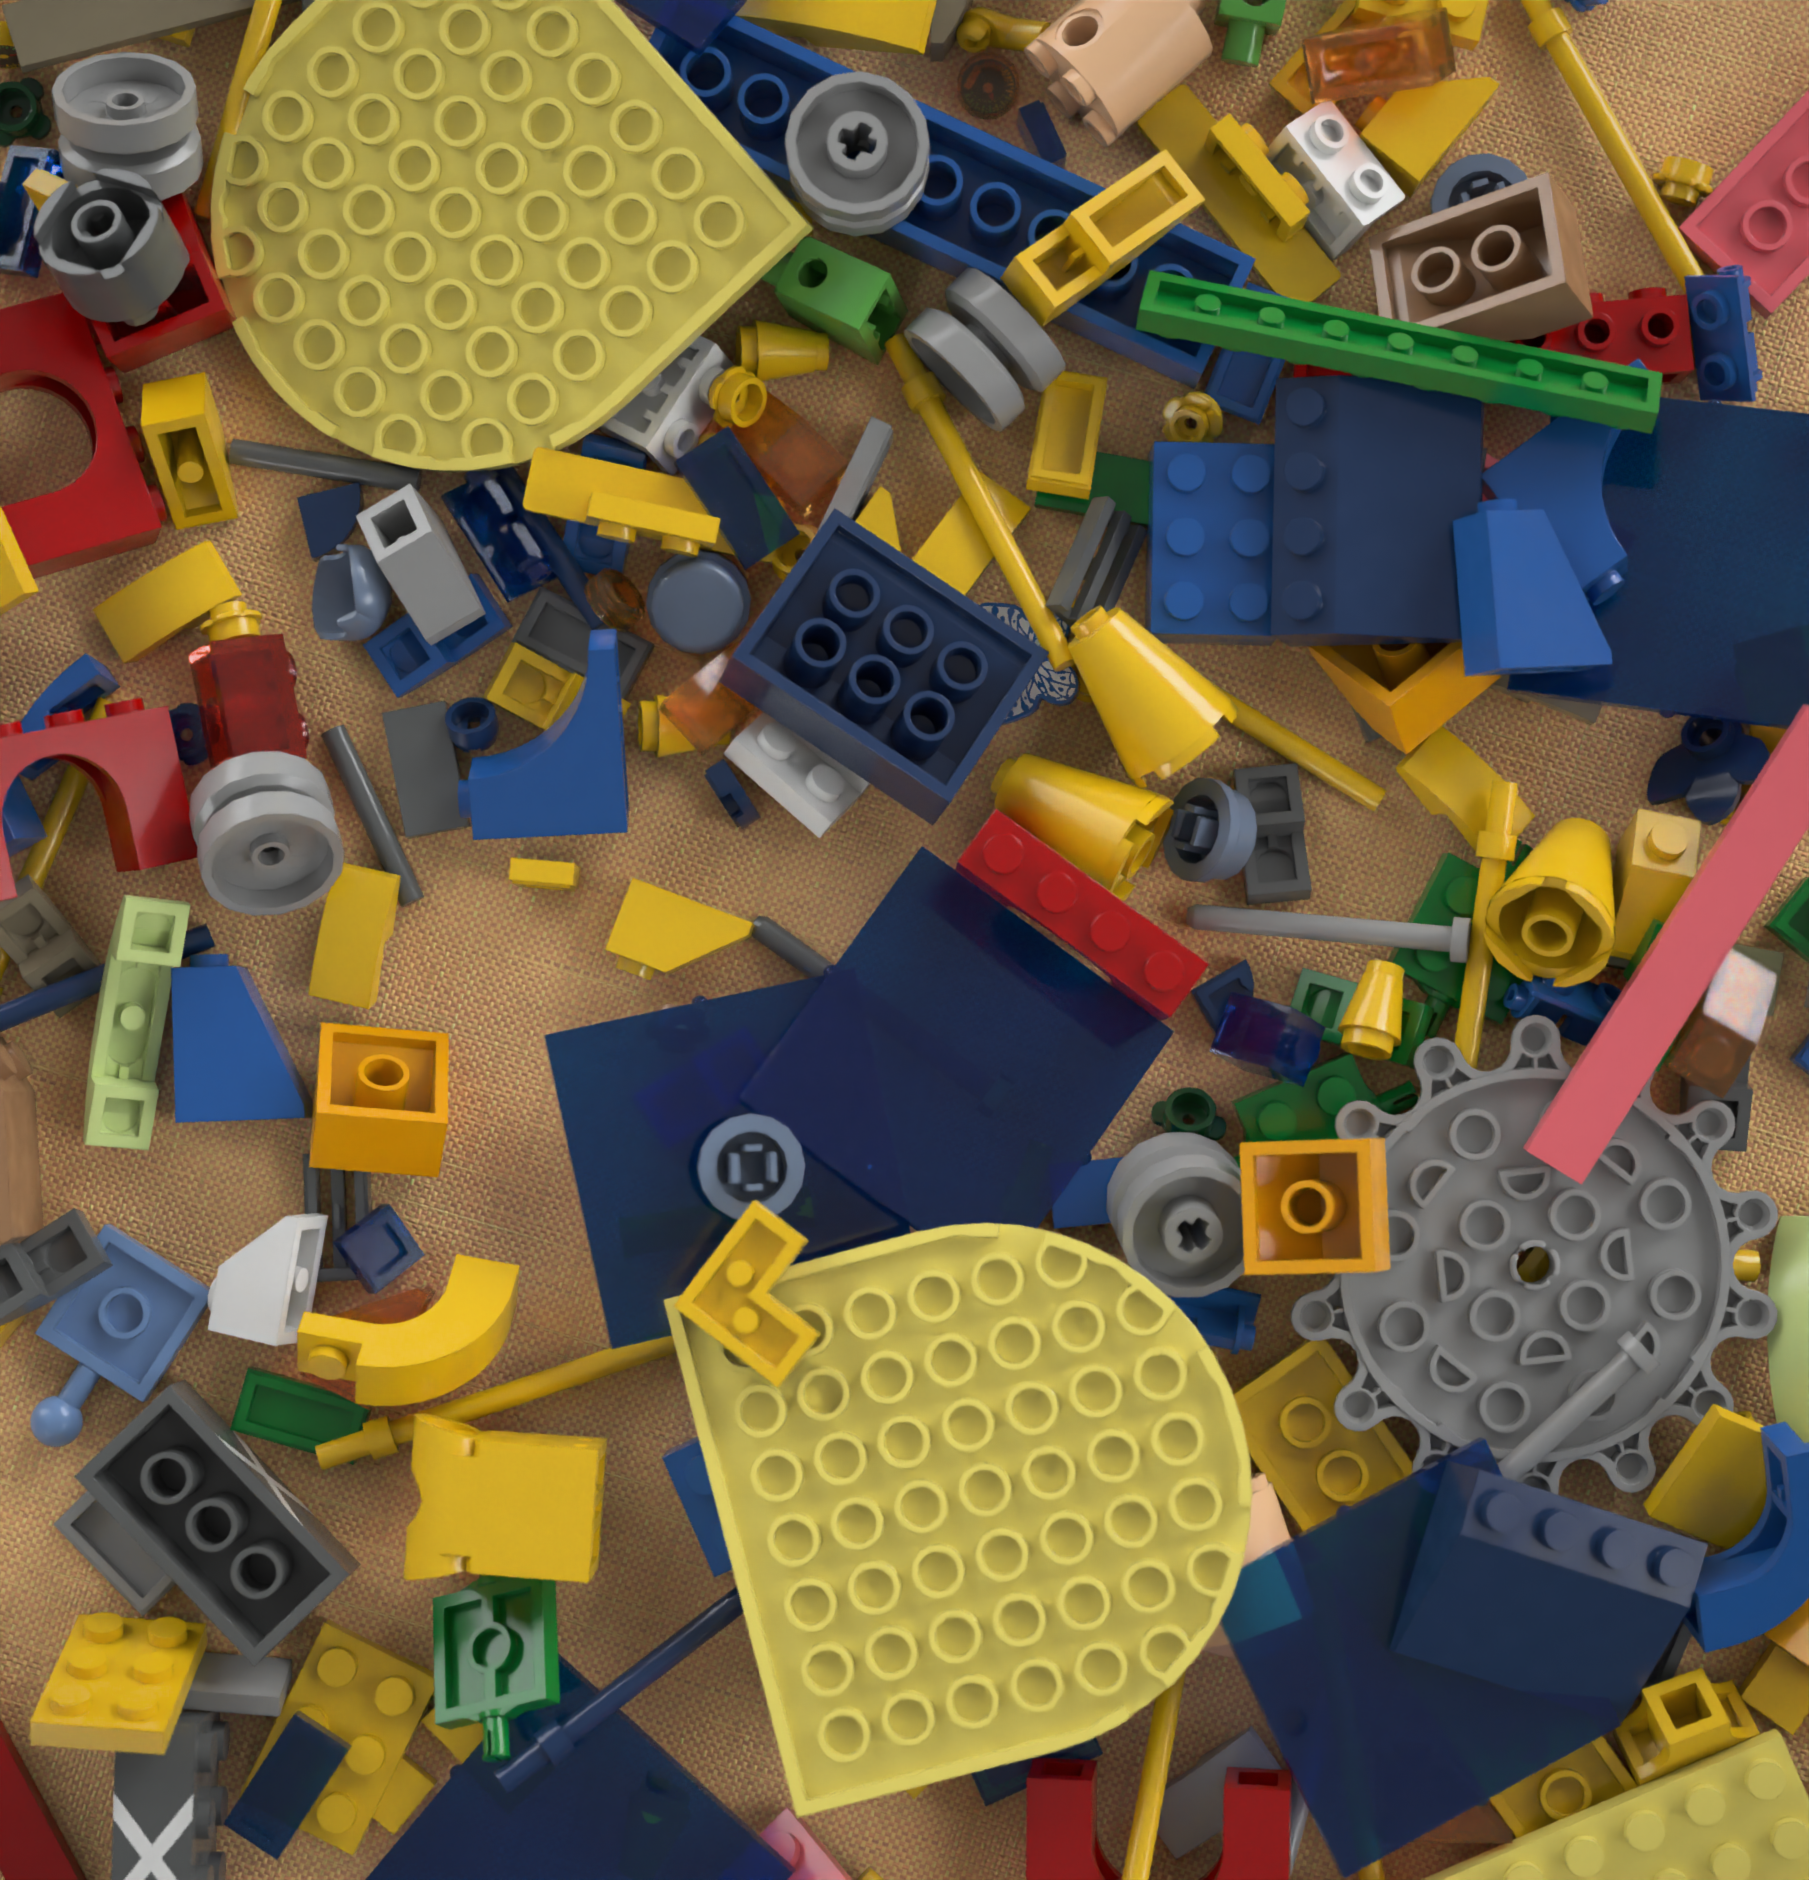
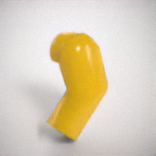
M975 7L965 12L962 23L956 31V40L964 50L971 53H979L987 47L1024 52V48L1044 32L1051 23L1017 18L985 7Z

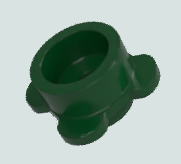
M24 78L20 83L9 81L0 84V147H10L15 140L30 136L41 140L50 133L52 122L48 116L44 115L41 99L44 96V88L37 80ZM16 107L22 109V114L18 118H14L11 115L12 110Z
M1187 1087L1178 1089L1168 1097L1167 1101L1157 1102L1151 1111L1152 1122L1162 1126L1166 1133L1193 1132L1218 1141L1224 1137L1226 1132L1225 1120L1222 1117L1216 1116L1215 1102L1209 1094L1199 1088ZM1183 1119H1192L1194 1123L1191 1125L1185 1124Z

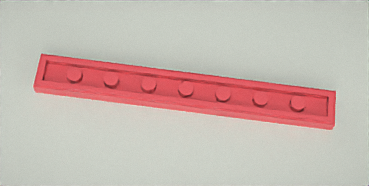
M1803 704L1523 1147L1530 1154L1581 1185L1809 827L1808 704Z

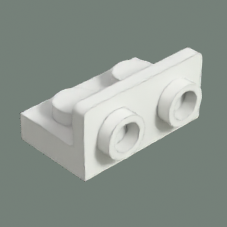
M1324 100L1286 125L1268 146L1269 153L1266 155V158L1279 174L1282 175L1284 172H1289L1297 179L1307 193L1309 202L1306 204V207L1311 212L1304 227L1331 261L1348 251L1376 220L1397 207L1405 198L1403 191L1330 100Z
M699 336L625 407L598 429L614 439H618L645 452L661 470L674 475L685 458L695 449L700 435L713 417L715 410L710 407L708 399L711 384L726 369L735 365L715 342Z
M764 712L746 727L723 753L818 838L855 804L870 785L869 782Z

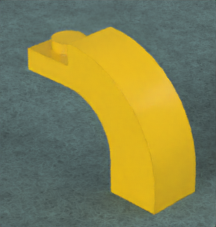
M456 1254L449 1281L442 1297L427 1312L405 1322L372 1324L304 1311L297 1331V1371L311 1373L326 1380L344 1379L355 1381V1404L370 1406L408 1405L449 1393L482 1372L502 1348L511 1328L517 1306L520 1266Z

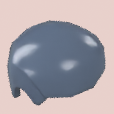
M337 544L336 550L343 552L335 555H324L318 563L312 600L314 629L320 639L363 640L374 634L383 624L392 604L393 588L376 563L370 549L364 545Z

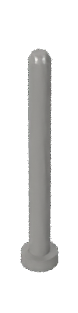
M1201 904L1189 907L1186 916L1187 925L1195 930L1450 952V962L1467 963L1471 918L1454 917L1452 926Z
M1627 1331L1616 1341L1623 1349L1491 1469L1489 1473L1518 1482L1641 1368L1649 1375L1660 1363Z

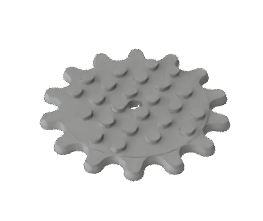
M1530 1015L1517 1022L1512 1030L1511 1047L1507 1060L1499 1068L1492 1071H1479L1472 1068L1465 1061L1455 1043L1446 1038L1434 1037L1427 1039L1418 1046L1414 1053L1413 1064L1420 1081L1421 1093L1418 1102L1411 1110L1404 1114L1391 1115L1384 1113L1367 1101L1355 1100L1346 1103L1335 1117V1130L1340 1139L1385 1138L1390 1270L1334 1273L1329 1284L1320 1290L1309 1292L1297 1299L1291 1310V1323L1295 1331L1308 1340L1316 1341L1335 1338L1342 1339L1351 1345L1356 1352L1358 1360L1357 1372L1352 1380L1336 1395L1334 1413L1338 1421L1347 1429L1353 1431H1366L1381 1420L1392 1416L1403 1417L1411 1421L1417 1428L1420 1438L1419 1449L1412 1465L1413 1478L1418 1486L1426 1492L1436 1494L1446 1460L1466 1466L1478 1460H1492L1499 1463L1623 1349L1616 1341L1629 1331L1660 1365L1649 1375L1641 1368L1518 1482L1558 1495L1559 1479L1562 1471L1570 1463L1578 1459H1590L1604 1468L1608 1478L1615 1487L1630 1493L1642 1491L1651 1484L1655 1477L1656 1466L1649 1449L1648 1437L1651 1428L1658 1420L1666 1416L1678 1415L1698 1426L1712 1404L1733 1412L1734 1402L1731 1393L1715 1378L1711 1370L1710 1360L1716 1346L1723 1340L1731 1337L1762 1338L1773 1330L1777 1322V1309L1772 1299L1766 1294L1743 1286L1736 1278L1733 1269L1734 1256L1742 1245L1748 1241L1766 1236L1774 1229L1778 1220V1209L1775 1202L1767 1194L1757 1190L1734 1193L1727 1192L1719 1187L1713 1178L1711 1167L1716 1152L1728 1142L1735 1129V1118L1730 1108L1722 1102L1704 1100L1686 1112L1677 1115L1667 1114L1659 1110L1653 1103L1650 1095V1084L1655 1070L1582 1185L1523 1149L1573 1069L1564 1060L1561 1053L1558 1028L1553 1021L1545 1016ZM1529 1247H1541L1547 1253L1549 1259V1268L1545 1276L1534 1282L1521 1280L1516 1266L1519 1258L1517 1256L1518 1253Z

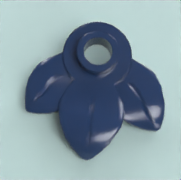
M1718 709L1701 710L1692 715L1684 724L1681 731V744L1658 758L1648 782V801L1652 805H1659L1686 798L1688 807L1701 823L1707 826L1715 825L1734 811L1740 800L1742 784L1749 785L1754 783L1768 761L1770 753L1761 739L1745 734L1742 725L1733 715Z

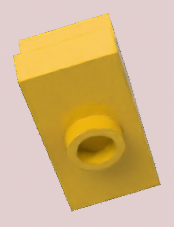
M1702 1667L1642 1689V1701L1639 1707L1626 1717L1623 1722L1613 1724V1736L1638 1786L1760 1735L1733 1680L1722 1683H1710Z

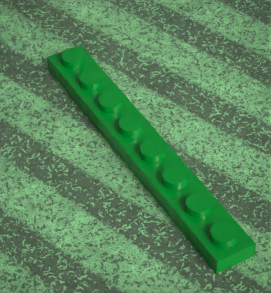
M1153 270L1149 271L1138 312L1136 330L1155 333L1164 338H1180L1219 346L1228 351H1244L1279 358L1297 365L1308 364L1348 372L1357 377H1372L1412 385L1421 390H1437L1476 398L1485 403H1501L1531 409L1554 417L1565 416L1605 424L1618 430L1629 429L1652 434L1659 411L1663 374L1660 372Z

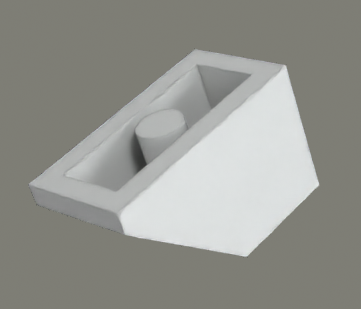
M310 1213L285 1216L218 1266L217 1277L212 1282L208 1293V1307L211 1311L208 1330L273 1346L297 1343V1331L303 1312H312L328 1215Z

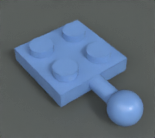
M105 1224L97 1237L113 1266L57 1298L35 1332L41 1338L79 1361L59 1395L43 1399L32 1412L30 1419L31 1430L36 1439L46 1446L62 1447L70 1444L78 1437L83 1425V1416L80 1408L101 1376L141 1402L148 1401L208 1308L209 1286L112 1224Z

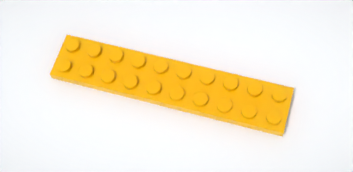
M1307 1339L1233 1391L1243 1421L1250 1457L1261 1473H1265L1267 1481L1272 1482L1277 1496L1321 1559L1327 1562L1328 1569L1515 1838H1519L1638 1787L1586 1711L1389 1650L1435 1495L1434 1493L1426 1492L1418 1486L1413 1478V1463L1383 1420L1366 1431L1347 1429L1338 1421L1334 1413L1336 1395L1353 1377L1326 1339L1316 1341Z

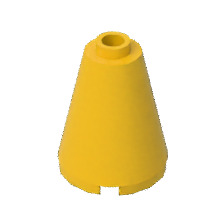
M1101 605L1096 606L1079 618L1070 628L1075 637L1068 645L1069 651L1126 774L1135 786L1140 788L1148 787L1145 775L1152 771L1155 772L1160 780L1177 772L1220 737L1213 725L1223 714L1231 724L1237 717L1238 708L1225 693L1121 608L1116 607L1106 612Z
M1024 753L1017 760L1012 758L1005 760L991 784V791L997 794L994 802L997 810L1122 901H1125L1136 887V885L1126 879H1130L1141 866L1146 869L1150 867L1168 833L1174 810L1169 808L1174 804L1173 800L1160 793L1030 753Z
M1567 818L1553 825L1495 893L1488 904L1486 928L1484 931L1486 945L1497 962L1516 977L1529 982L1532 981L1533 975L1548 979L1555 978L1552 987H1569L1589 981L1606 967L1613 951L1616 937L1611 843L1607 833L1590 820Z

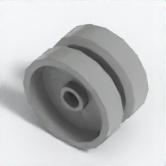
M119 52L97 55L74 63L57 76L51 92L55 121L61 134L58 139L61 170L66 181L73 180L75 185L80 186L96 179L92 173L93 171L106 168L124 169L134 172L147 180L161 201L184 192L199 179L204 164L201 136L196 126L199 116L197 90L191 72L179 63L154 54Z
M862 71L832 75L806 92L791 113L785 137L792 192L805 213L827 230L854 237L883 233L906 219L923 196L929 172L930 155L926 118L912 95L887 77ZM854 151H863L857 156L856 160L847 158Z
M967 267L945 289L947 307L952 316L945 311L927 307L904 330V336L930 372L935 373L938 381L968 411L991 429L1002 432L1024 411L1025 402L1018 384L1026 389L1043 392L1065 370L1066 363L1046 332L1007 291L978 269Z
M281 751L250 752L225 760L202 777L191 794L189 819L193 838L198 846L197 859L201 878L212 898L229 910L252 916L281 915L308 906L331 889L342 873L345 852L340 831L334 819L335 810L331 793L320 770L304 758Z
M1193 1132L1163 1133L1139 1143L1118 1162L1107 1185L1106 1212L1131 1268L1149 1279L1164 1294L1175 1298L1206 1296L1228 1287L1244 1273L1241 1170L1235 1159L1217 1141Z

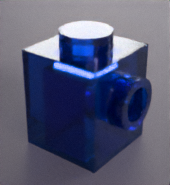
M1231 992L1209 1051L1243 1071L1304 1087L1311 1066L1318 1058L1320 1042L1326 1027L1293 1007Z

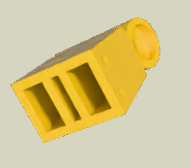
M423 1413L415 1414L411 1470L418 1486L421 1504L415 1518L407 1525L403 1579L423 1580L467 1571L471 1574L589 1583L599 1568L608 1438L494 1430L481 1431L445 1417Z

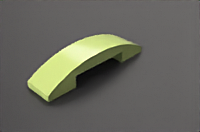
M132 895L123 896L109 944L93 1029L84 1112L83 1142L85 1145L149 1150L159 1094L155 1077L171 989V968L180 967L191 906L189 902Z
M1780 1216L1773 1246L1768 1296L1775 1303L1777 1309V1322L1773 1330L1767 1335L1771 1393L1776 1422H1786L1804 1443L1809 1442V1216Z

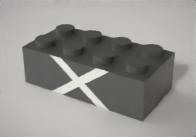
M184 1379L169 1385L74 1477L255 1666L361 1564L234 1431L230 1430L231 1427Z
M182 1709L164 1755L115 1751L111 1880H225L226 1854L224 1851H216L217 1826H224L227 1818L228 1790L226 1786H218L219 1761H226L228 1757L230 1727L228 1721H220V1712Z

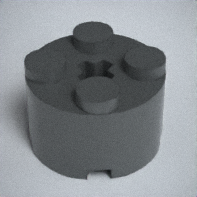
M106 168L93 171L92 173L96 179L76 187L73 180L65 183L48 197L35 220L34 236L38 242L43 262L70 305L83 316L102 322L124 321L130 326H139L149 322L157 314L158 306L178 286L190 260L189 252L160 199L147 180L134 172L124 169Z

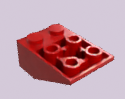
M185 192L161 200L180 234L190 257L176 289L158 306V312L155 317L143 325L130 326L124 321L102 322L91 319L107 359L123 374L234 328L232 322L237 319L225 292L223 282L217 276L215 263Z

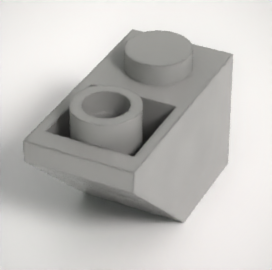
M411 484L406 485L356 515L376 563L421 634L431 646L486 614L442 519Z

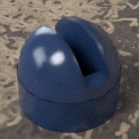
M479 697L465 698L454 703L446 712L445 723L449 737L460 750L471 753V750L478 749L485 751L495 743L499 733V723L495 708L488 700ZM480 721V726L471 729L470 722Z

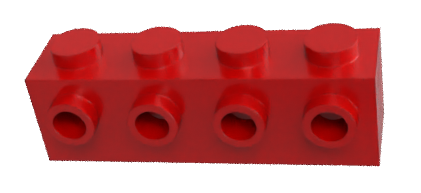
M1663 287L1634 290L1628 293V299L1604 301L1602 293L1592 292L1590 293L1594 318L1533 339L1506 341L1625 366L1639 358L1648 370L1663 373L1661 385L1681 383L1694 371L1687 294L1667 296V290Z

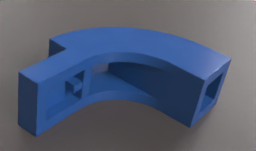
M1786 1422L1760 1428L1767 1496L1758 1522L1750 1533L1735 1546L1721 1553L1704 1557L1690 1608L1682 1621L1705 1653L1740 1644L1762 1635L1791 1616L1809 1598V1442L1804 1443Z

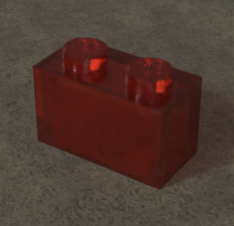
M283 633L210 641L188 655L211 770L225 760L250 752L281 751L307 759L306 749L309 743V730L304 716L298 712L294 692L297 679L296 664L292 654L286 651Z

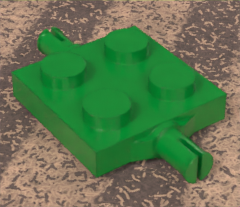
M1517 840L1514 861H1507L1504 883L1533 850L1529 845L1521 844L1522 841ZM1443 853L1407 923L1452 926L1454 917L1471 918L1472 926L1480 868L1469 864L1451 853ZM1394 947L1387 961L1401 966L1405 970L1404 976L1413 980L1419 989L1427 995L1424 1004L1434 1008L1425 1037L1428 1039L1434 1038L1449 1009H1460L1466 963L1450 962V952ZM1494 956L1484 1019L1494 1024L1502 1025L1510 1010L1503 1004L1505 992L1514 983L1521 985L1524 979L1516 977L1499 964Z
M1344 1052L1235 1099L1231 1103L1243 1129V1143L1340 1139L1335 1130V1117L1346 1103L1355 1100L1367 1101L1384 1113L1396 1115L1414 1107L1419 1097L1412 1094L1416 1090L1410 1080L1375 1095L1364 1083L1353 1055L1349 1052ZM1239 1154L1237 1156H1234L1233 1158L1235 1159L1237 1165L1240 1168Z
M479 1574V1578L476 1581L470 1583L461 1591L433 1598L435 1724L449 1730L476 1723L483 1724V1761L498 1763L502 1762V1760L508 1761L511 1759L509 1722L524 1712L560 1704L556 1581Z

